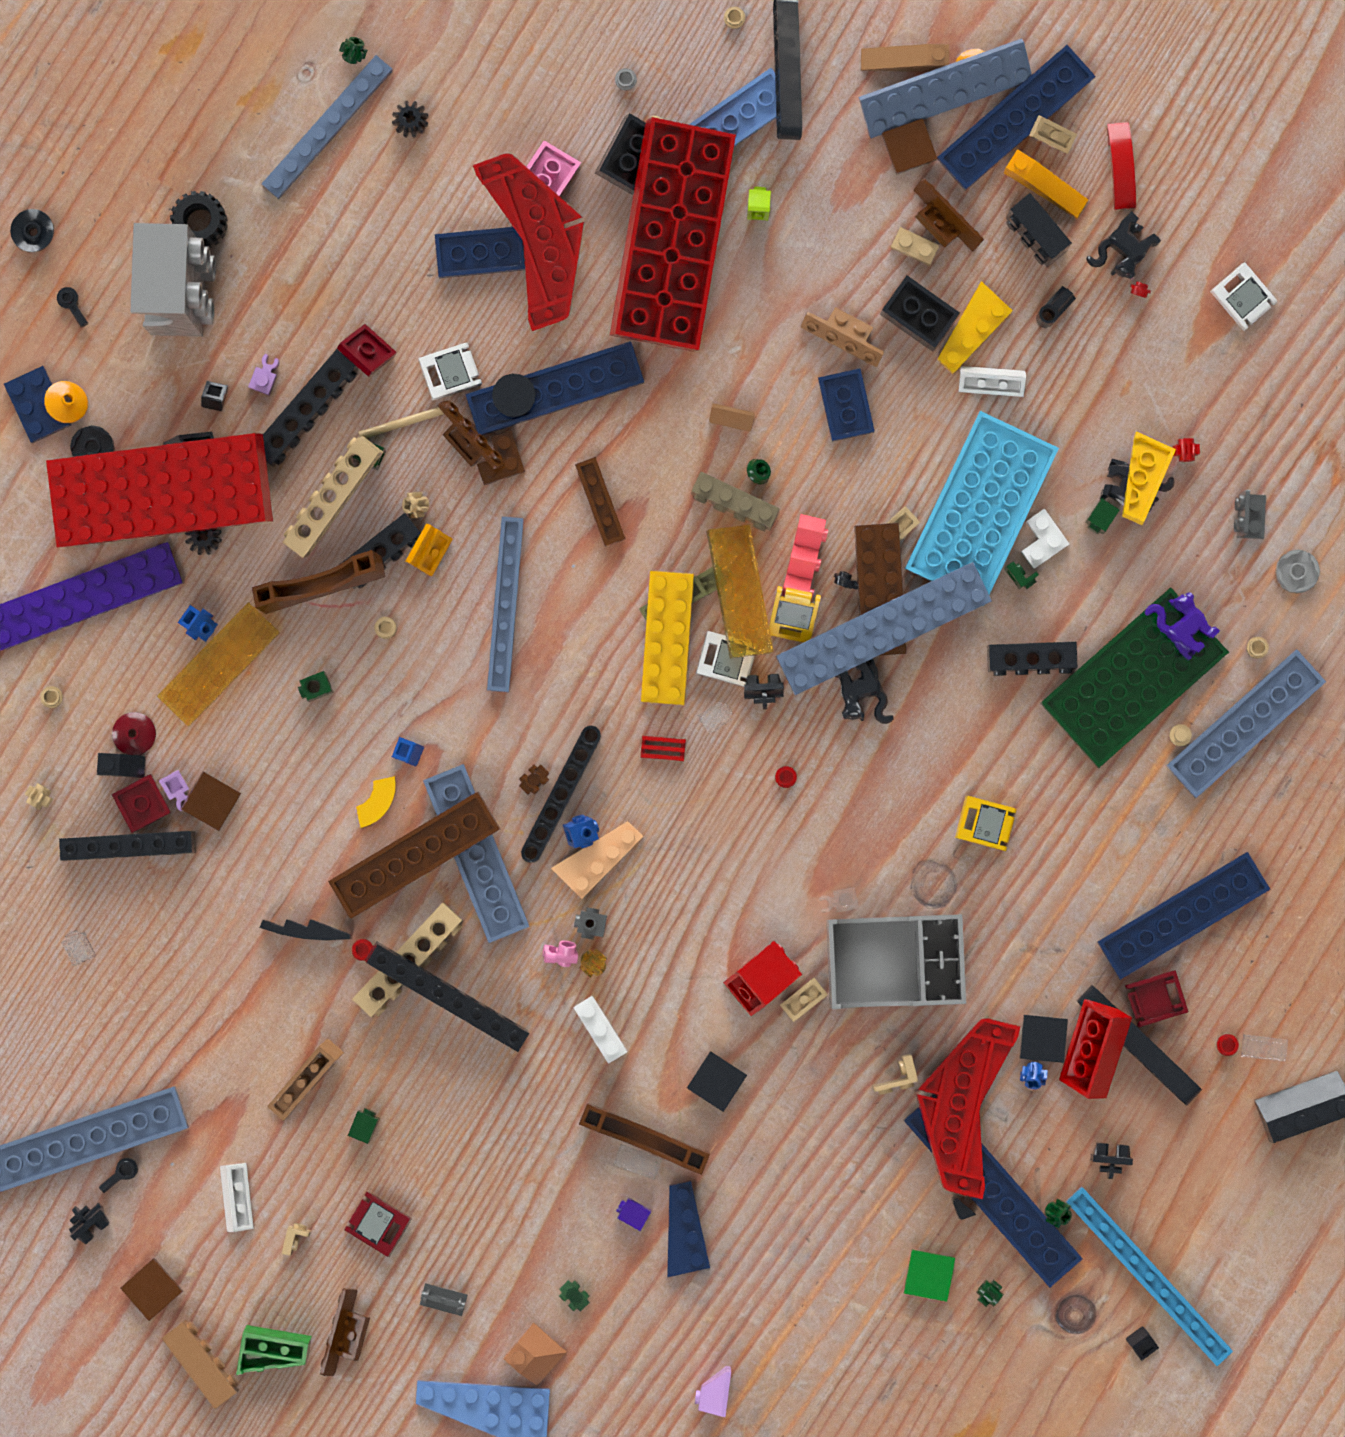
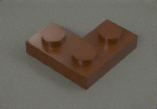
M509 430L491 436L494 449L502 456V461L505 465L502 468L493 469L487 461L477 464L484 486L525 472L512 431Z

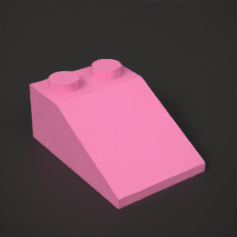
M543 141L526 167L561 197L581 162Z

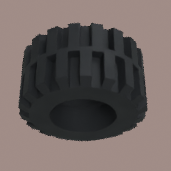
M191 191V195H187V193L182 195L184 197L182 200L178 198L176 207L173 206L171 209L173 215H170L172 224H187L191 213L196 210H206L211 214L210 224L204 230L193 231L197 238H203L204 247L212 248L211 244L213 243L217 245L219 243L218 239L220 237L223 239L225 236L224 230H227L228 227L226 224L228 219L221 203L213 195H207L203 191H200V193Z

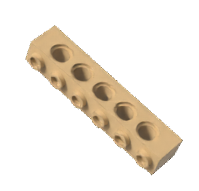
M363 436L357 439L354 437L347 445L349 450L345 456L341 455L334 464L335 470L332 474L328 473L321 482L323 484L322 488L319 491L316 490L309 498L311 503L307 509L303 508L296 517L298 521L294 527L291 525L284 533L286 538L283 543L302 558L310 555L383 454L382 450ZM355 454L361 458V464L358 467L352 463V458ZM342 472L348 475V482L346 484L340 482L339 476ZM329 490H333L336 494L333 502L327 498ZM317 507L323 511L321 519H317L314 515ZM304 525L310 528V535L308 537L302 534V527Z
M442 903L400 947L397 953L403 957L412 955L415 958V964L425 968L432 961L430 957L435 950L440 952L447 945L445 941L450 934L455 936L462 929L460 924L463 920L445 903ZM437 923L444 924L446 928L445 933L441 936L436 935L434 932V926ZM422 939H427L430 942V949L426 952L419 949V942ZM378 971L352 1000L370 1017H373L375 1014L379 1017L387 1008L385 1006L386 1002L390 998L394 1001L401 994L402 990L400 988L403 984L399 982L396 984L391 983L386 974ZM377 987H381L385 991V996L382 1000L376 999L373 995Z

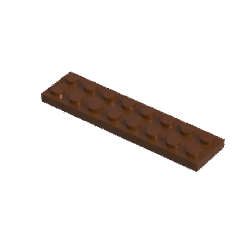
M478 791L328 882L347 915L352 919L501 830Z

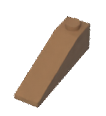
M920 44L861 49V71L930 72L949 65V44Z
M327 1038L318 1046L267 1107L284 1121L344 1052Z

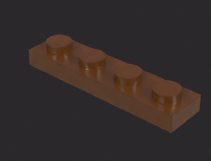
M596 457L575 464L605 547L625 540Z

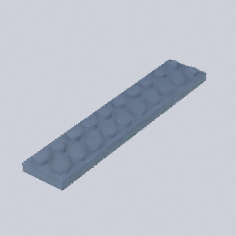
M971 562L777 655L776 658L795 696L975 610L992 600L974 563Z
M176 1086L0 1145V1192L188 1129L189 1126Z

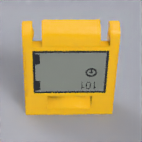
M778 586L767 635L803 643L810 640L821 595H816L815 603H810L812 598L811 592L786 588L785 597L780 596L782 594V587ZM780 626L801 630V633L781 629Z
M965 796L955 838L1006 851L1007 847L1000 845V842H1009L1015 817L1008 816V812L1016 813L1017 809L972 796ZM969 808L977 810L972 830L964 829Z

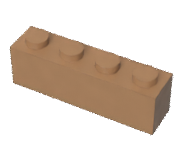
M184 1320L162 1337V1340L214 1409H216L239 1391L237 1388L239 1384L232 1375L228 1376L224 1371L225 1365L219 1357L215 1358L210 1352L212 1348L205 1339L201 1340L197 1335L199 1331L191 1321L188 1323L187 1320Z

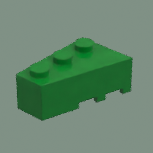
M246 1325L242 1333L236 1375L253 1371L261 1372L266 1369H281L305 1365L309 1357L312 1336Z

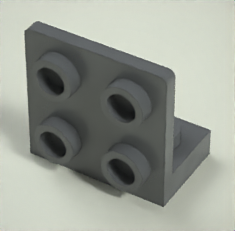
M1244 490L1239 494V498H1235V511H1238V519L1234 520V532H1237V538L1264 539L1266 495L1250 494V490Z

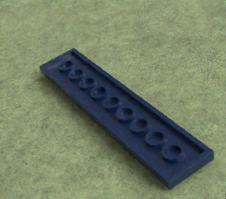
M932 1094L930 1097L936 1098L937 1095ZM917 1107L903 1121L932 1153L921 1111ZM981 1143L985 1191L983 1199L973 1197L971 1199L1047 1286L1051 1288L1083 1258L1054 1225L1045 1221L1047 1217Z

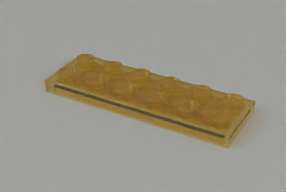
M750 524L707 530L706 533L730 659L774 652Z
M248 602L157 697L190 727L267 648L280 632Z

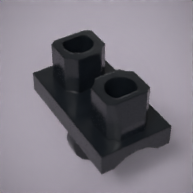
M779 674L767 675L768 683L759 684L758 675H748L746 685H744V699H754V704L762 703L763 710H767V703H776L775 698L784 697V683H781Z
M1096 1142L1094 1154H1091L1090 1161L1108 1163V1166L1100 1165L1099 1172H1107L1108 1179H1113L1114 1173L1122 1174V1167H1114V1164L1133 1165L1129 1145L1117 1144L1116 1156L1108 1155L1109 1144Z
M97 1203L91 1210L87 1205L81 1210L77 1206L72 1209L74 1216L70 1219V1222L73 1224L69 1228L71 1232L70 1237L74 1241L78 1239L87 1244L94 1237V1234L89 1230L93 1224L100 1230L109 1225V1219L105 1215L103 1206L100 1203Z

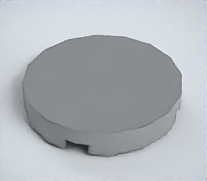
M1293 550L1281 556L1276 564L1275 574L1278 583L1283 589L1298 594L1314 587L1318 580L1320 569L1313 555L1303 550Z

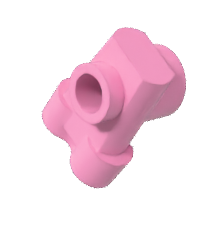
M560 941L559 947L544 945V963H558L563 967H570L571 963L577 964V945L571 941Z

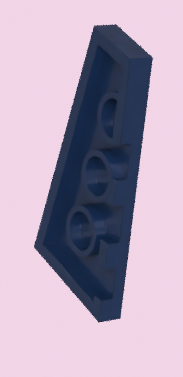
M691 1181L669 1185L667 1278L710 1268Z

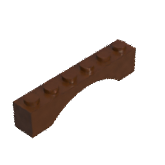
M370 550L351 556L345 562L329 570L296 579L271 581L252 587L255 608L268 614L385 578L386 576L382 557Z
M587 1103L579 1122L581 1126L638 1147L702 1175L710 1153L590 1103Z

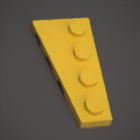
M981 281L937 360L954 374L1013 310Z

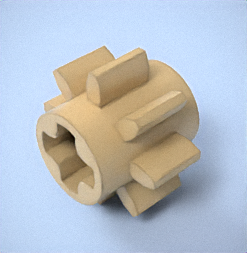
M422 492L407 493V497L402 502L403 511L409 514V518L425 517L424 513L429 509V500L427 497L422 496Z
M39 783L35 787L30 785L25 792V795L28 796L26 802L38 810L42 806L48 808L53 800L49 797L52 791Z

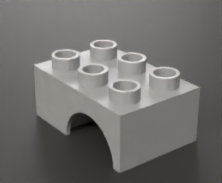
M134 223L130 312L132 314H145L143 327L150 335L203 337V325H213L214 299L208 298V291L205 290V281H215V255H210L209 247H204L203 238H197L188 224Z
M962 914L826 920L831 1009L966 1004Z

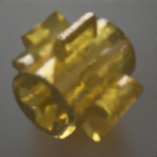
M597 949L594 952L591 950L586 951L580 958L582 965L579 968L590 978L593 974L599 976L606 969L605 961L607 958Z

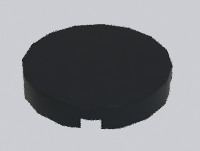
M512 373L503 376L496 382L492 398L494 406L500 413L517 418L531 411L535 403L536 393L533 384L528 378Z
M94 425L79 429L72 437L70 444L73 457L114 452L115 450L114 440L111 435L102 427Z

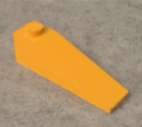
M1018 149L1005 168L1004 174L1076 219L1088 202L1086 197Z

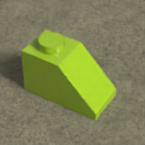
M754 187V189H749L748 220H769L771 191H767V188Z

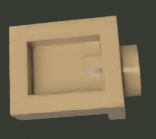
M294 1223L293 1226L287 1228L282 1254L290 1256L293 1251H297L300 1238H296V1235L310 1236L311 1231L306 1230V1225Z

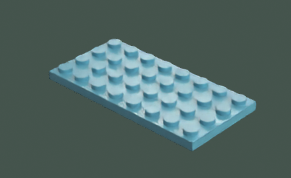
M980 411L905 569L929 581H934L973 562L990 595L1059 448Z

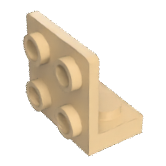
M911 1054L901 1055L902 1061H898L900 1072L902 1075H906V1077L872 1085L875 1092L878 1091L882 1095L893 1092V1087L900 1086L901 1089L914 1087V1082H918Z

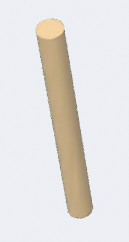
M439 407L359 431V436L369 438L444 415Z

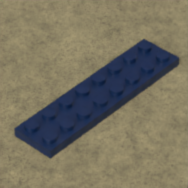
M1068 45L1064 46L937 157V160L966 191L1029 136L1038 115L1049 119L1093 81L1096 76Z
M629 341L524 375L533 384L536 398L531 411L521 417H509L497 410L492 398L495 385L465 395L478 434L486 435L629 389L645 382L632 342Z
M1245 852L1100 939L1097 943L1117 977L1121 980L1271 889L1250 854Z

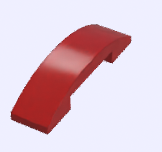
M1129 122L1107 124L1113 178L1114 210L1135 209L1136 180Z

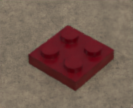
M366 324L345 338L337 347L344 356L368 377L393 359L397 353Z
M152 774L111 794L131 833H135L172 813Z

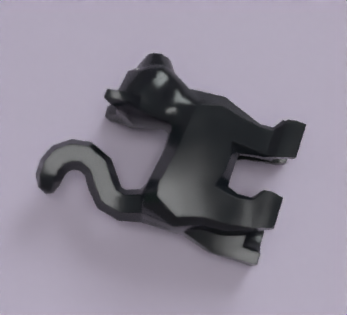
M1131 211L1120 222L1118 228L1108 238L1101 241L1098 246L1099 258L1094 259L1091 256H1087L1086 260L1092 267H1101L1108 258L1107 248L1112 247L1125 259L1116 264L1111 275L1117 274L1122 278L1131 280L1136 275V265L1144 259L1150 247L1159 245L1161 239L1154 233L1139 241L1133 234L1139 233L1144 227L1136 223L1139 218Z
M1111 459L1107 477L1113 478L1117 476L1121 478L1120 485L1105 484L1099 499L1103 498L1105 500L1109 497L1124 505L1129 464L1124 461ZM1169 477L1166 483L1161 482L1158 490L1162 492L1171 490L1174 487V478ZM1158 497L1154 498V501L1150 507L1149 512L1152 510V507L1155 506V502H1158Z
M873 658L855 667L861 673V677L852 680L848 671L835 676L841 682V695L845 702L844 710L841 713L844 719H860L864 721V709L860 705L859 700L877 697L879 702L874 710L876 720L882 724H888L894 720L893 715H883L888 699L878 680V669Z

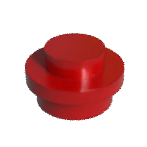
M1136 281L1135 285H1130L1132 288L1130 293L1143 298H1147L1148 293L1151 294V290L1148 289L1149 285Z
M789 766L779 768L775 774L776 783L782 788L792 787L797 780L795 770Z
M359 939L352 946V954L357 960L365 961L373 945L369 940Z
M1224 1034L1218 1038L1216 1047L1220 1054L1232 1056L1237 1052L1239 1042L1235 1036Z

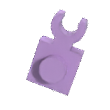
M265 354L262 357V369L255 368L248 387L270 396L277 375L272 373V371L278 367L279 359L275 358L274 363L269 365L267 364L269 356Z
M176 770L160 779L159 782L169 800L176 797V806L178 810L182 811L181 801L186 800L188 797L184 792L189 790V787L179 770Z

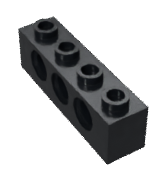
M403 513L343 562L351 556L370 550L375 552L376 549L383 547L386 549V555L382 558L385 570L387 568L385 565L391 560L395 562L404 555L403 550L407 547H414L421 533L409 517ZM396 534H402L404 537L403 542L399 545L392 543V538ZM367 583L352 588L355 589L358 587L359 589H361Z
M1077 641L988 645V672H993V676H1006L1007 672L1014 671L1015 675H1029L1028 671H1037L1038 675L1050 674V670H1059V674L1072 673V669L1078 668ZM1033 653L1037 656L1038 662L1036 665H1031L1027 662L1028 654ZM1050 653L1059 655L1060 660L1058 664H1052L1049 661ZM1007 654L1015 656V665L1009 666L1006 664L1005 656Z

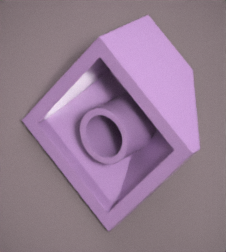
M725 1366L703 1383L701 1391L696 1390L695 1404H699V1411L721 1417L726 1416L731 1378L730 1366Z

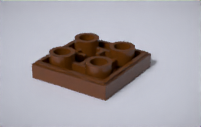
M923 118L882 133L896 175L937 161V156Z
M202 771L183 803L181 810L220 831L241 793Z
M155 1258L120 1287L148 1321L183 1292Z

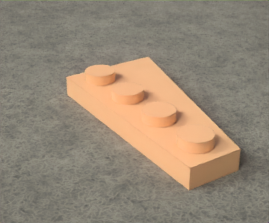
M627 821L594 841L593 845L581 849L551 869L583 899L643 838V835Z

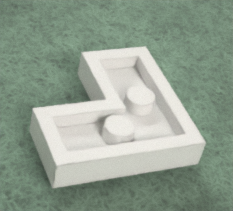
M1045 509L1026 521L1038 540L1022 550L1021 553L1034 570L1068 546L1069 542Z

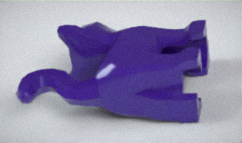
M1190 592L1181 594L1179 597L1174 598V600H1169V603L1184 615L1172 626L1166 624V612L1159 604L1149 605L1145 610V615L1149 616L1152 613H1157V627L1175 644L1177 650L1187 660H1190L1195 652L1199 653L1205 647L1202 642H1196L1193 638L1198 631L1209 638H1214L1220 632L1218 628L1209 626L1204 614L1195 607L1194 595Z

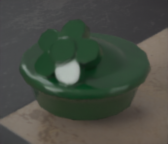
M753 459L747 465V474L751 481L761 485L768 481L771 469L765 460Z

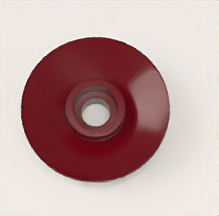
M126 713L113 726V742L124 754L142 755L155 742V726L152 720L142 713ZM132 729L137 732L133 738L129 736V732Z

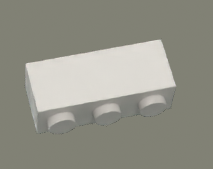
M593 995L573 1007L608 1064L627 1053V1049Z

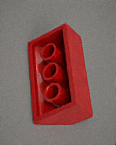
M1084 999L1059 1080L1087 1099L1107 1098L1132 1017L1117 1008Z

